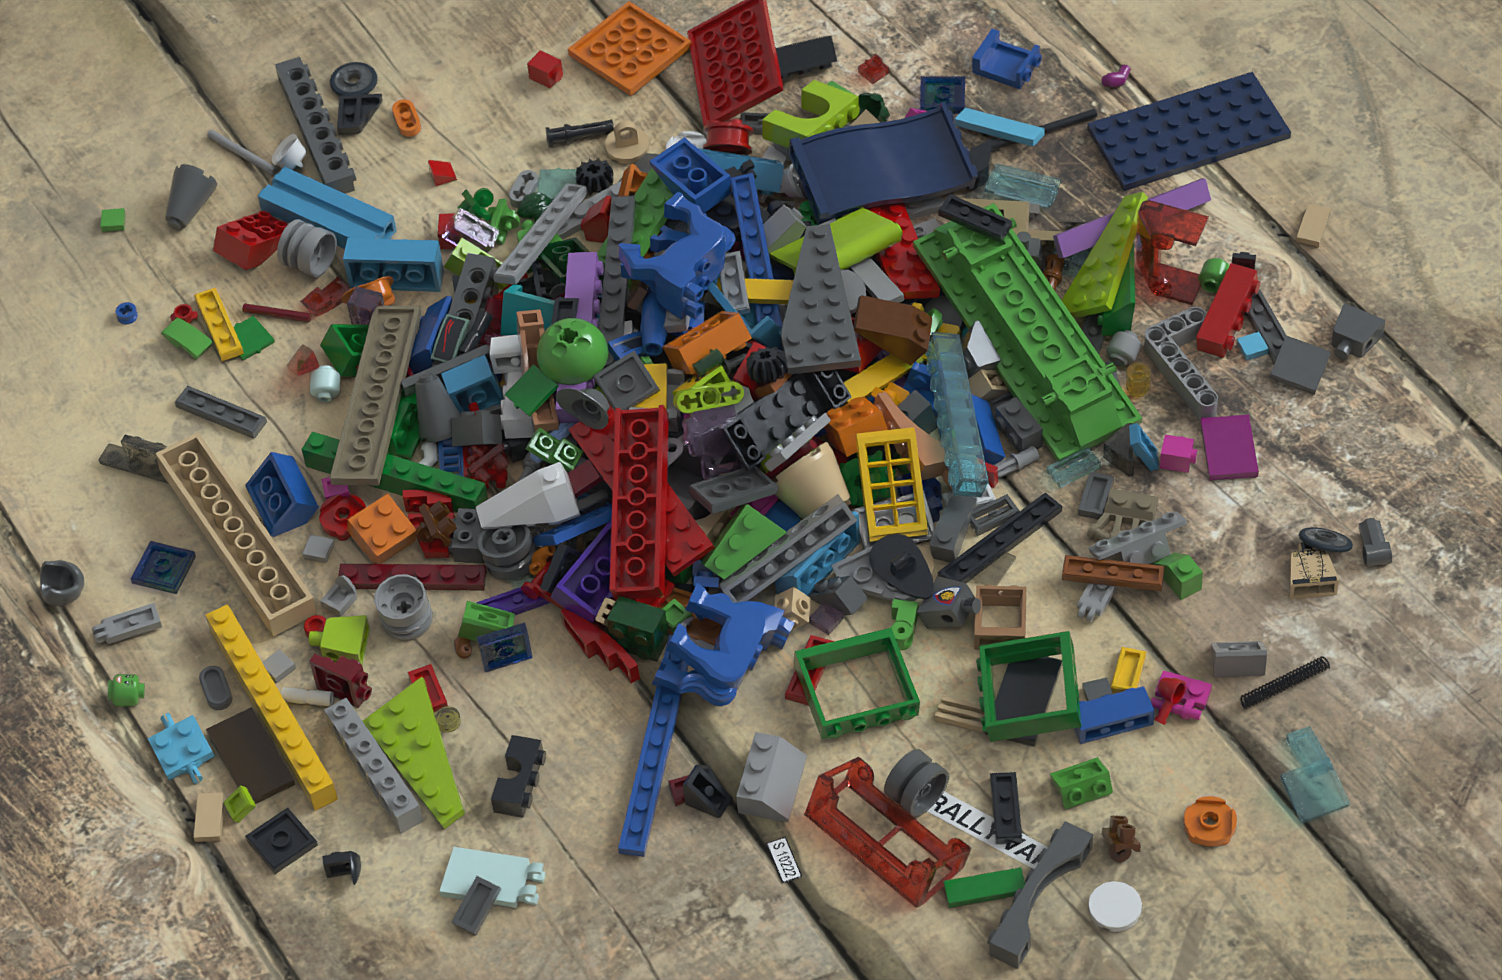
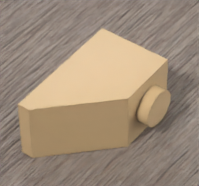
M981 369L960 385L964 391V396L970 393L988 402L1009 392V389L996 370Z

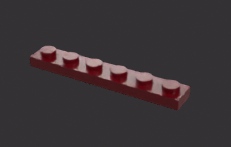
M340 563L338 577L343 575L348 577L354 584L355 589H378L379 585L387 578L407 574L416 577L422 582L425 590L484 591L487 569L486 565Z

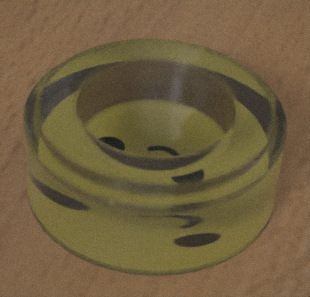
M443 707L435 714L439 729L442 732H453L461 724L460 713L454 707Z

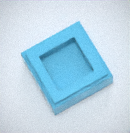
M1259 332L1237 338L1236 344L1246 361L1268 354L1269 348Z

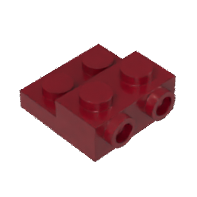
M314 654L309 660L318 690L333 692L334 697L339 700L347 698L349 703L356 708H359L371 696L372 688L367 685L368 673L364 672L363 666L357 660L341 656L335 663L331 658L321 657L317 654Z

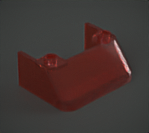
M1145 200L1141 203L1137 215L1136 262L1150 291L1154 295L1193 305L1201 288L1198 280L1199 274L1162 264L1161 250H1170L1175 241L1197 246L1209 216L1151 200Z

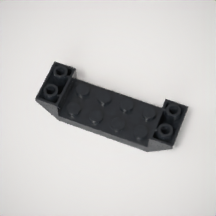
M836 370L794 374L775 393L761 397L728 420L721 430L746 471L766 459V454L791 436L793 432L815 415L818 419L830 409H836L852 396Z

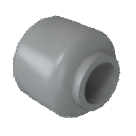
M1130 330L1116 332L1106 350L1109 360L1120 367L1133 364L1142 347L1141 342L1137 339V334Z

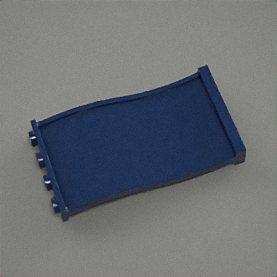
M945 102L940 103V106L935 109L907 118L833 129L802 140L799 137L790 139L788 153L818 225L852 213L862 207L866 209L881 205L919 201L948 194L965 187L973 189L975 180L978 178L977 168L970 161L969 150L962 143L961 131L955 127L953 113L951 110H948Z

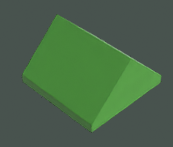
M467 601L458 636L481 642V639L479 641L480 637L483 638V636L486 637L489 634L492 635L493 633L496 634V632L499 633V631L502 632V630L512 629L515 613Z

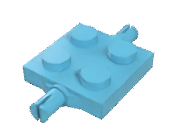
M170 713L165 714L168 722L164 715H162L160 719L165 729L149 737L148 740L166 776L171 780L181 774L189 773L193 783H198L195 775H197L201 782L203 777L198 768L215 756L194 715L178 723H174Z

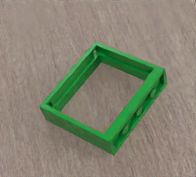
M892 628L795 651L794 667L821 740L838 738L843 734L851 732H862L867 728L875 726H886L898 720H910L919 715L920 700ZM886 651L905 701L826 721L807 670Z
M1070 631L979 646L980 658H977L976 664L978 672H981L982 676L977 677L979 690L983 692V696L979 697L981 712H984L985 717H981L983 733H988L990 742L1082 727L1075 651ZM1062 654L1067 709L996 721L992 666Z

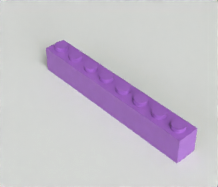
M597 252L568 253L565 298H579L576 318L586 320L599 329V320L596 319V316L601 311L598 295L602 294V282L599 280V276L603 275L604 272L603 262L599 261ZM594 378L574 385L558 383L557 393L563 388L577 390L595 389ZM556 400L555 410L559 423H575L580 421L562 409Z

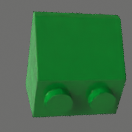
M331 324L320 346L341 377H356L357 371L355 366L360 363L369 325Z

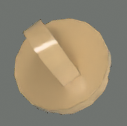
M631 121L619 122L614 127V131L608 134L605 140L607 156L612 161L613 159L618 161L619 164L636 163L650 150L649 138L646 132L636 128L635 124Z

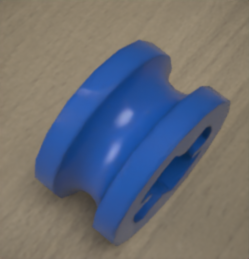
M125 302L117 306L115 312L121 324L127 325L136 321L138 313L133 303Z

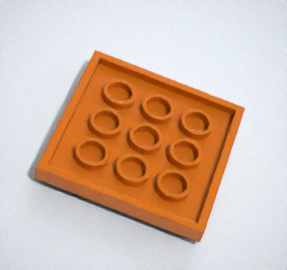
M628 1L569 47L568 55L632 96L687 52L692 42Z

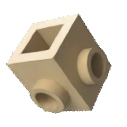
M795 587L775 596L774 607L785 610L782 617L795 622L791 631L809 623L810 597Z

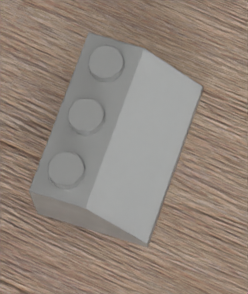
M755 732L736 796L738 813L789 822L807 755L780 736Z

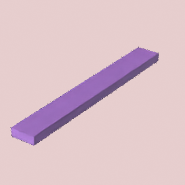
M1206 178L1198 179L1147 199L1138 229L1211 201ZM1115 212L1054 235L1053 239L1058 257L1065 258L1095 246Z

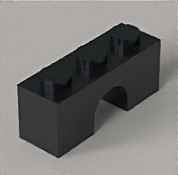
M512 735L505 759L507 769L517 771L519 774L511 779L497 778L491 796V803L494 813L524 818L526 808L530 809L532 804L533 787H537L540 774L538 771L540 765L544 766L546 751L543 750L542 741L539 739Z

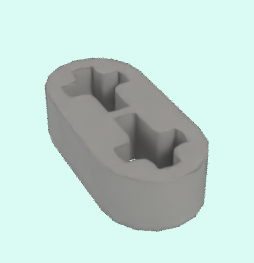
M525 170L518 175L509 192L510 203L513 207L518 208L526 194L537 191L539 180L535 171Z

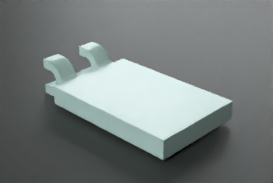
M453 847L440 888V895L442 897L464 900L476 876H479L501 888L493 905L517 908L518 901L537 905L539 894L536 893L537 887L535 885H525L526 880L543 883L546 873L542 871L543 863L534 862L530 864L529 858Z

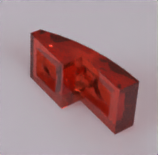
M337 276L324 289L321 290L317 286L300 302L316 317L342 304V296L351 288Z

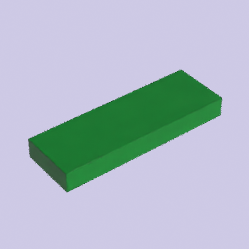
M1018 867L943 881L948 907L952 908L1014 897L1016 891L1019 888L1023 889L1025 886L1022 868Z

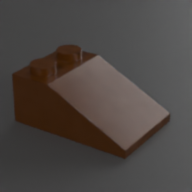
M861 295L857 302L854 331L911 366L928 351L933 318L912 305Z

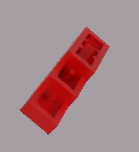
M567 609L561 610L563 626L588 659L597 654L609 671L619 667L631 684L640 679L638 664L613 638L583 617Z

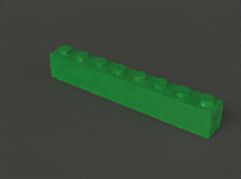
M311 432L301 449L306 467L331 474L340 440ZM389 454L386 455L380 484L368 485L403 496V490H424L439 493L451 498L453 510L457 513L458 508L476 509V506L488 500L486 485L483 482Z

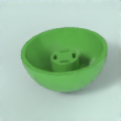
M567 318L553 323L542 334L537 346V362L540 370L546 377L566 385L580 384L594 378L593 376L604 368L609 354L608 345L602 332L592 323L579 318Z

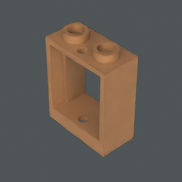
M1016 585L976 586V598L981 601V609L979 613H975V649H979L981 645L1025 638L1027 587ZM982 606H1020L1019 628L982 627Z

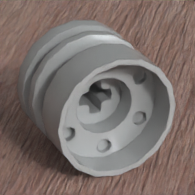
M293 220L284 229L280 237L277 249L278 260L282 265L290 266L292 269H299L301 272L313 277H320L328 270L334 259L337 246L336 236L328 230L314 227L312 224L305 223L302 220Z
M404 574L389 577L379 585L375 592L374 602L387 634L398 640H412L420 637L429 629L433 619V612L422 582L416 577Z

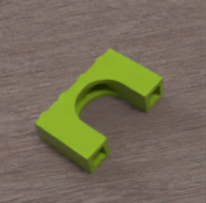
M813 80L801 89V109L820 115V117L798 118L775 109L762 119V139L789 149L790 139L799 137L802 140L819 133L843 128L858 116L860 111L858 106L859 96Z

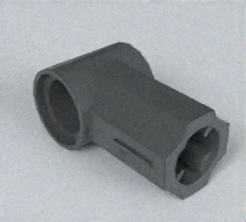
M1367 518L1359 523L1358 529L1363 544L1362 554L1365 566L1391 564V546L1389 542L1385 541L1380 521L1375 518Z

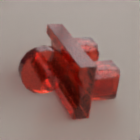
M500 443L490 451L485 445L480 449L476 445H472L469 448L471 456L466 459L470 466L467 468L468 473L464 477L483 482L485 485L489 483L492 476L486 470L487 468L492 466L500 474L509 466L508 460L503 455L505 448Z

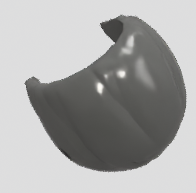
M63 560L45 561L42 563L40 591L43 601L50 605L60 606L77 600L84 588L85 581L79 567Z

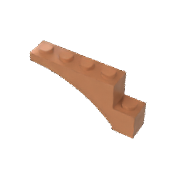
M540 309L517 312V336L521 350L522 376L533 364L539 368L537 346L544 333V323ZM553 394L531 415L534 432L539 427L546 432L559 430Z
M886 392L877 394L873 405L882 411L888 430L915 428L921 480L942 476L945 484L955 494L957 492L955 491L950 462H969L972 465L975 486L978 488L985 472L973 454L967 455L933 438L913 423L895 405ZM907 442L893 444L902 459L909 458ZM906 464L908 470L911 472L910 464Z

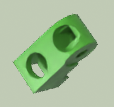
M893 599L892 619L896 620L891 628L899 649L906 650L913 643L918 620V602Z

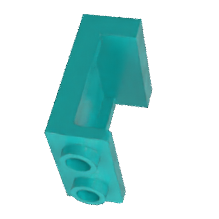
M513 284L503 294L500 335H517V312L539 309L541 310L545 331L552 322L555 300L523 293V286Z

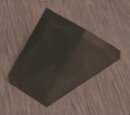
M1127 423L1104 442L1103 458L1130 477L1134 475V451L1130 445L1129 425H1132V423Z

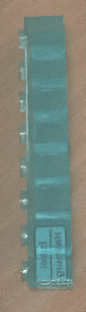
M932 332L928 351L924 355L927 356L928 361L927 373H930L931 377L930 390L934 392V409L938 413L937 426L941 429L942 434L941 446L945 450L944 463L945 466H948L949 471L948 483L952 486L953 495L982 497L989 481L959 334Z

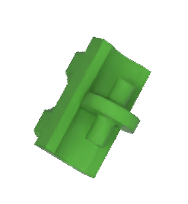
M499 199L496 207H489L488 212L492 216L489 219L491 223L483 224L481 227V233L485 239L494 238L498 245L504 244L508 231L518 228L521 221L516 215L517 212L507 207L506 199Z

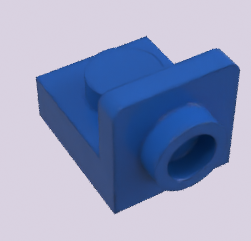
M702 560L694 562L691 584L693 586H696L698 583L704 587H718L719 577H717V574L700 563Z

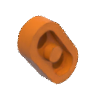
M406 99L396 101L392 106V112L400 133L406 137L417 135L421 131V123L414 104Z

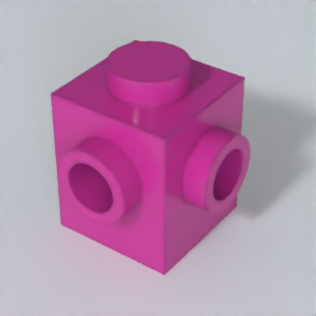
M1165 435L1160 456V468L1189 473L1191 463L1195 464L1198 450L1193 449L1194 439Z

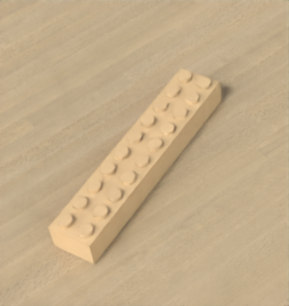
M199 432L155 453L160 472L272 636L274 637L316 615L313 596Z

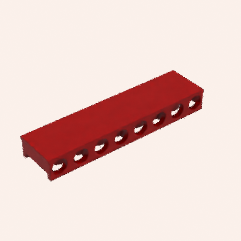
M659 405V408L631 410L615 408L610 591L615 600L619 596L628 599L664 597L669 413L664 405Z

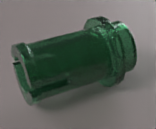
M717 348L714 350L710 349L709 354L692 364L696 373L703 377L704 374L717 365L721 366L725 359Z

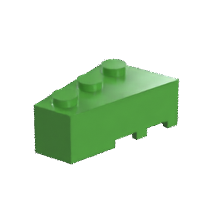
M742 504L714 542L713 546L715 548L707 553L700 563L725 580L787 532L748 504Z

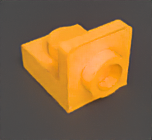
M892 382L884 390L875 386L871 393V396L876 399L878 393L886 392L896 406L910 395L907 390Z

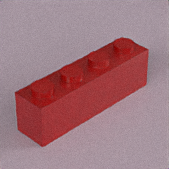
M1230 263L1196 336L1198 351L1224 358L1227 350L1233 348L1235 342L1234 335L1236 331L1241 330L1244 313L1250 311L1252 305L1251 298L1253 294L1258 293L1260 288L1257 270Z

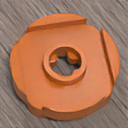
M1200 797L1196 799V803L1191 806L1189 805L1185 810L1184 829L1188 834L1189 840L1194 844L1223 846L1230 842L1231 837L1236 831V812L1233 808L1231 809L1226 805L1225 800L1219 797ZM1208 817L1213 818V821L1217 823L1213 825H1207L1206 823H1204V821H1207Z

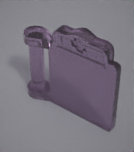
M733 405L695 411L690 414V418L682 422L684 429L683 440L688 446L691 456H700L701 474L705 480L714 478L715 475L745 468L738 456L737 461L712 466L710 461L713 458L736 454L721 430L728 420L736 416Z

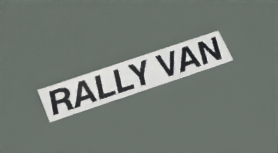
M946 792L927 811L1033 869L1038 865L1041 851L1044 848L1048 849L1047 846L1022 834V843L996 844L994 818Z

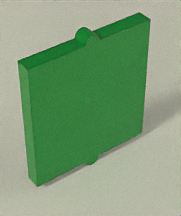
M254 315L241 323H236L233 327L243 348L244 354L239 355L242 361L256 353H261V350L275 343V339Z
M533 364L504 395L514 403L516 409L520 408L530 417L559 386L552 379L546 377Z

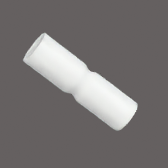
M283 687L281 695L287 703H307L309 705L327 707L333 705L334 693L330 691H308L306 689Z

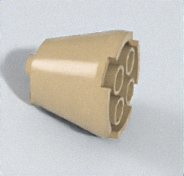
M827 442L789 466L773 480L778 485V493L774 495L802 519L806 518L837 494H839L847 506L851 504L849 500L851 497L833 450Z

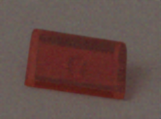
M304 344L300 346L287 364V368L298 376L315 370L320 366L314 351Z

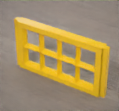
M915 428L856 434L869 542L878 541L892 534H901L907 537L928 535ZM907 442L909 458L891 460L889 444ZM884 445L886 460L868 462L866 447ZM910 464L912 479L894 481L892 465ZM887 466L889 482L871 484L869 468ZM913 485L915 501L896 503L895 487ZM890 488L892 503L873 505L872 489ZM915 506L917 522L899 524L897 508ZM892 509L894 525L876 527L874 511Z

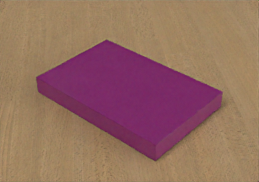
M1249 414L1201 418L1200 424L1209 481L1258 477L1259 470Z

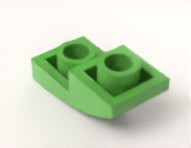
M176 318L161 332V335L177 349L182 347L195 360L213 344V341L201 331L180 318Z
M540 427L535 431L526 447V450L550 464L561 462L564 469L572 471L583 453L581 449L565 438L559 441Z

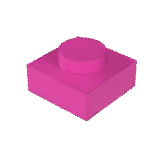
M330 477L321 479L326 500L341 494V497H349L348 485H332Z

